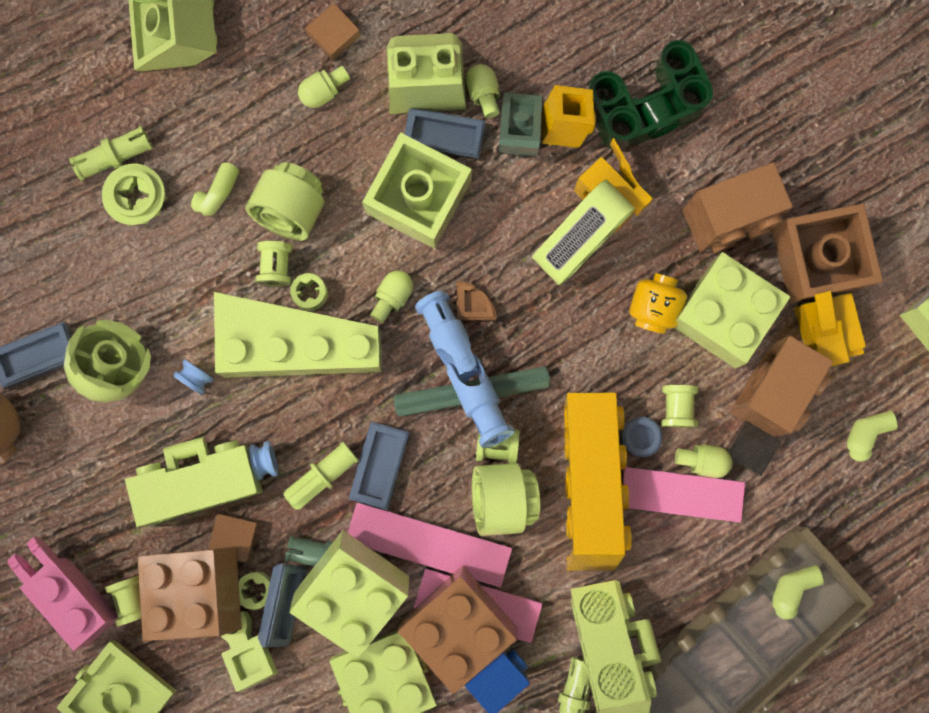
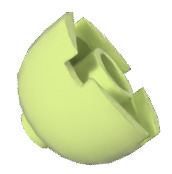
M97 320L95 325L85 328V325L79 327L70 338L65 352L64 370L71 386L83 397L101 403L120 401L133 394L139 388L150 369L151 355L149 349L145 351L144 346L139 342L142 337L123 323L110 320Z

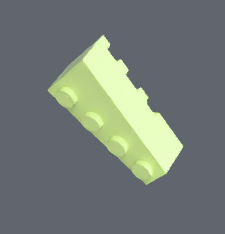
M214 292L215 373L224 378L382 372L381 331L378 326Z

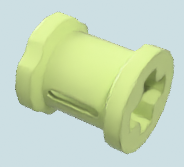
M281 241L258 242L257 250L261 252L260 274L255 276V283L275 287L290 286L291 277L288 276L289 253L293 252V245ZM273 257L276 258L275 271L272 270Z
M692 385L662 386V393L666 394V418L662 420V426L673 428L698 427V421L694 419V395L699 393V387Z
M514 429L515 433L510 438L489 448L481 447L479 443L481 436L478 433L476 461L482 462L484 458L516 463L520 430Z
M139 575L105 587L106 593L112 595L118 618L115 622L117 627L141 619Z

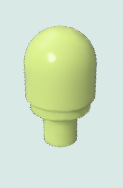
M484 64L471 67L465 78L470 98L474 101L475 105L482 107L485 118L496 117L500 113L496 100L500 97V87L492 68Z
M343 66L329 74L325 70L317 71L300 83L298 88L299 99L309 108L321 107L335 98L334 96L339 93L336 88L350 80V77Z
M396 270L385 276L376 290L375 299L378 303L370 316L378 322L384 323L392 310L398 312L400 308H403L413 292V281L407 273Z
M701 444V446L695 445L693 450L677 448L675 464L691 466V472L697 473L698 476L722 478L732 468V457L722 447Z

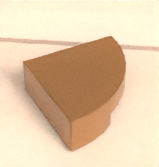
M456 281L457 319L461 320V322L497 320L494 305L482 290L471 283Z

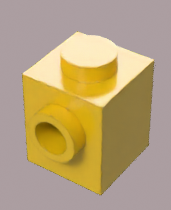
M554 85L542 107V144L575 148L581 146L587 135L592 134L595 128L596 113L593 105V90Z

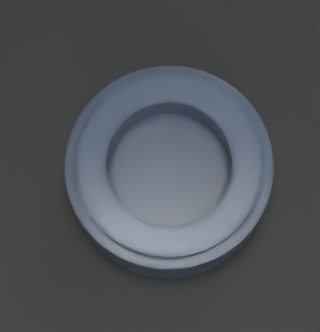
M637 417L624 425V430L621 431V443L626 446V452L630 455L647 457L654 454L660 448L662 431L659 425L652 419Z

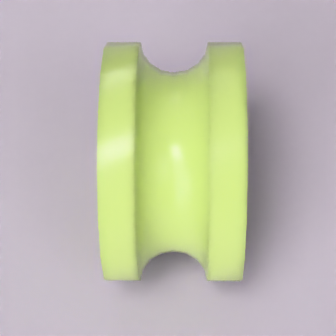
M304 273L292 282L290 295L301 309L315 311L325 304L328 298V290L319 276L312 273ZM315 283L319 286L315 288L317 293H319L316 299L309 297L305 302L300 300L304 296L299 291L303 285L310 287Z
M256 571L240 578V605L251 610L264 607L271 577L264 572ZM251 579L256 584L263 583L265 585L266 592L260 594L264 598L259 602L254 596L249 598L246 596L245 589L250 588V585L247 583Z

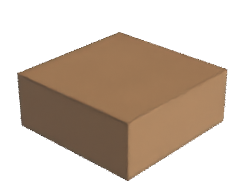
M334 3L305 27L308 36L332 61L361 36L360 30Z
M217 514L208 549L236 547L237 561L248 563L259 522Z

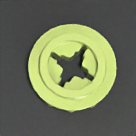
M127 164L117 168L107 177L102 189V202L107 213L114 220L130 227L148 224L149 220L153 217L161 215V207L163 202L167 200L164 183L159 175L151 168L142 164ZM138 184L139 191L147 195L148 198L137 199L136 205L132 208V202L120 194L132 193L134 187Z

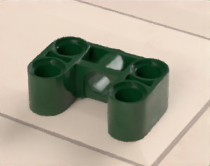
M675 40L665 45L655 66V75L662 90L640 100L637 97L631 98L624 81L615 72L603 71L593 77L588 89L593 90V105L596 113L595 126L606 147L612 150L610 143L614 138L620 150L625 151L647 140L656 139L668 134L677 127L698 119L703 114L713 97V88L691 44L686 41ZM667 60H679L684 69H673L669 66ZM602 88L612 92L614 98L608 101L602 100L595 91ZM689 92L697 95L700 104H690L685 100L683 94ZM614 123H624L630 129V134L625 136L619 135L612 129V125Z

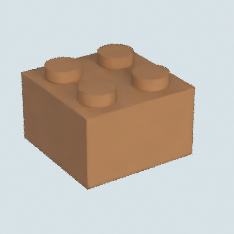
M772 162L698 190L682 211L699 252L702 253L712 249L714 254H718L736 246V242L746 237V235L749 236L750 240H755L771 233L773 227L784 222L782 216L792 209L793 206L775 163Z
M864 203L788 218L780 225L772 228L786 293L790 296L789 304L814 300L815 294L831 291L832 296L863 290L883 282Z
M789 335L767 347L729 413L768 437L791 434L793 430L798 432L809 418L811 411L807 409V406L814 395L819 396L831 379V375L827 372L833 361Z
M236 547L138 556L143 641L213 637L242 629Z
M464 566L444 581L415 609L413 608L405 615L398 629V633L453 695L517 640V626Z

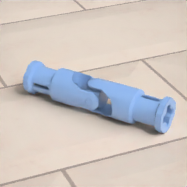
M443 291L433 292L417 302L415 305L418 314L423 315L431 331L429 338L437 355L446 365L447 375L466 416L473 419L481 436L479 439L481 447L489 448L500 444L510 438L515 433L512 425L506 423L498 407L500 399L480 360L470 349L469 336L461 320L455 319L448 304L450 301L448 293ZM475 374L478 375L480 385L467 386L464 384Z

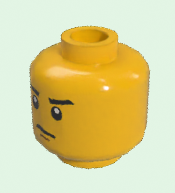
M655 273L653 280L641 279L638 281L629 308L630 315L636 319V326L661 334H665L667 329H673L678 326L676 319L683 310L687 300L686 292L676 287L678 279Z

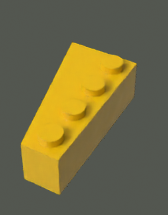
M567 393L564 403L565 460H569V466L566 467L565 495L567 499H571V506H568L566 536L573 540L571 554L566 556L567 571H615L625 556V551L631 550L630 525H624L623 510H628L629 489L628 485H621L620 470L626 469L627 452L625 445H619L618 430H624L623 406H617L616 393Z

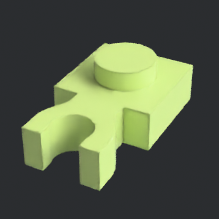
M248 611L241 612V630H238L236 633L231 632L221 635L231 648L221 654L236 692H242L278 674L268 647L261 646L258 635L255 637L251 635L252 620Z

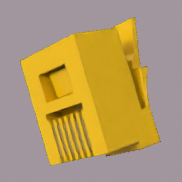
M613 138L610 146L619 161L621 176L603 157H600L578 178L574 191L584 200L593 189L607 179L635 208L633 213L614 231L616 233L634 214L638 216L645 210L653 198L638 184L632 174L630 164H628Z
M831 291L815 294V302L794 308L803 344L833 361L831 366L850 362L849 357L864 354L863 348L866 345L852 293L832 297Z

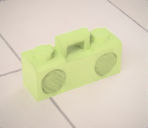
M200 437L165 447L163 451L167 468L161 469L160 463L145 465L136 468L137 476L125 479L136 527L153 525L263 493L261 482L255 478L251 466L249 446H239L238 440L226 442L215 446L216 453L210 455L205 438ZM198 455L200 463L180 469L178 460Z
M613 580L571 589L572 611L597 713H650L651 698L657 697L652 672H643V667L653 666L661 662L650 620L629 622V618L635 617L634 605L630 593H622L619 581ZM637 635L641 654L634 655L629 637Z

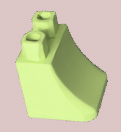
M453 33L395 36L390 39L386 48L390 114L408 113L410 108L433 112L466 110L463 46L457 35Z

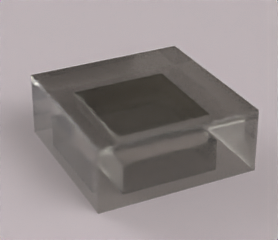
M744 421L727 451L730 453L733 462L756 476H762L781 441L750 422Z

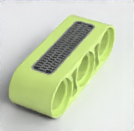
M606 179L588 194L534 253L532 258L560 286L633 213L635 208Z

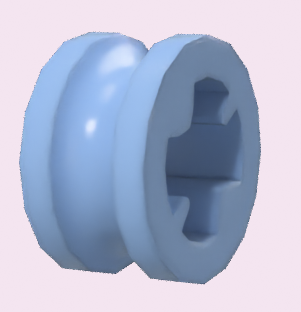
M184 359L182 362L183 370L180 372L175 371L173 376L203 396L206 392L204 386L207 383H212L215 379Z
M266 441L260 448L255 444L250 445L249 456L255 478L262 480L265 474H271L272 477L278 476V465L272 443Z

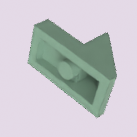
M504 92L498 153L537 156L541 134V95Z

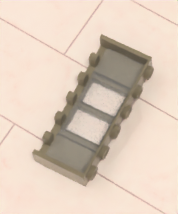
M795 526L659 650L661 658L659 664L643 667V672H652L657 697L651 698L650 713H764L775 705L779 698L777 694L788 683L789 685H794L806 676L809 671L807 666L818 656L824 657L839 644L837 638L848 628L852 630L860 626L868 618L869 613L867 610L875 602L808 527ZM817 565L822 573L824 584L803 591L798 614L794 618L788 620L780 618L772 605V597L779 578L785 574Z

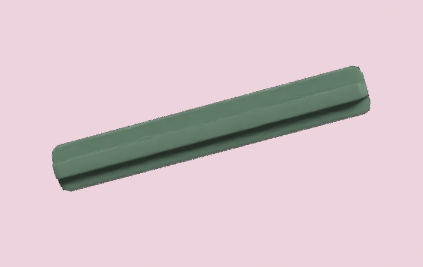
M544 366L488 377L498 397L546 389L550 386L549 372L547 367ZM470 380L464 384L467 386L480 385V380ZM452 384L394 396V406L398 416H407L461 405Z

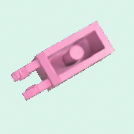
M34 536L27 542V546L44 567L36 572L25 558L16 553L7 560V563L23 582V585L20 587L22 592L73 651L86 647L115 622L118 614L73 562L66 557L58 558L41 538Z

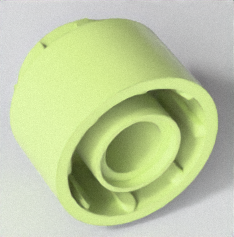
M280 163L275 165L273 170H265L245 206V210L255 222L267 230L291 240L304 241L308 238L325 204L321 196L323 192L322 184L314 174L305 168L292 163Z
M517 463L474 467L472 474V505L476 528L481 537L523 533L526 525H533L539 519V486L537 478L529 469L521 470Z

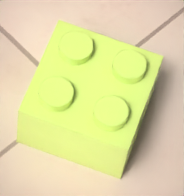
M400 132L362 202L365 212L371 217L435 249L471 183L472 169Z
M722 252L711 262L687 298L683 310L676 319L678 326L675 329L736 369L748 363L790 296Z
M342 530L295 590L289 613L358 659L408 597L409 575Z

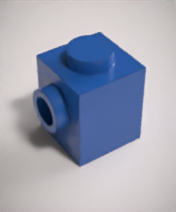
M514 648L509 652L505 650L464 686L488 713H498L530 684L528 675L525 673L529 666Z

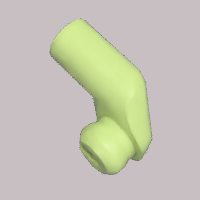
M222 163L208 193L198 191L194 194L191 201L192 209L195 212H201L203 216L214 215L231 193L239 175L238 168L230 163Z
M892 411L865 417L853 424L847 439V448L853 460L863 462L871 458L877 435L897 430V420Z
M817 565L785 574L779 578L772 597V605L780 618L786 620L794 618L798 614L803 591L824 584L822 573Z

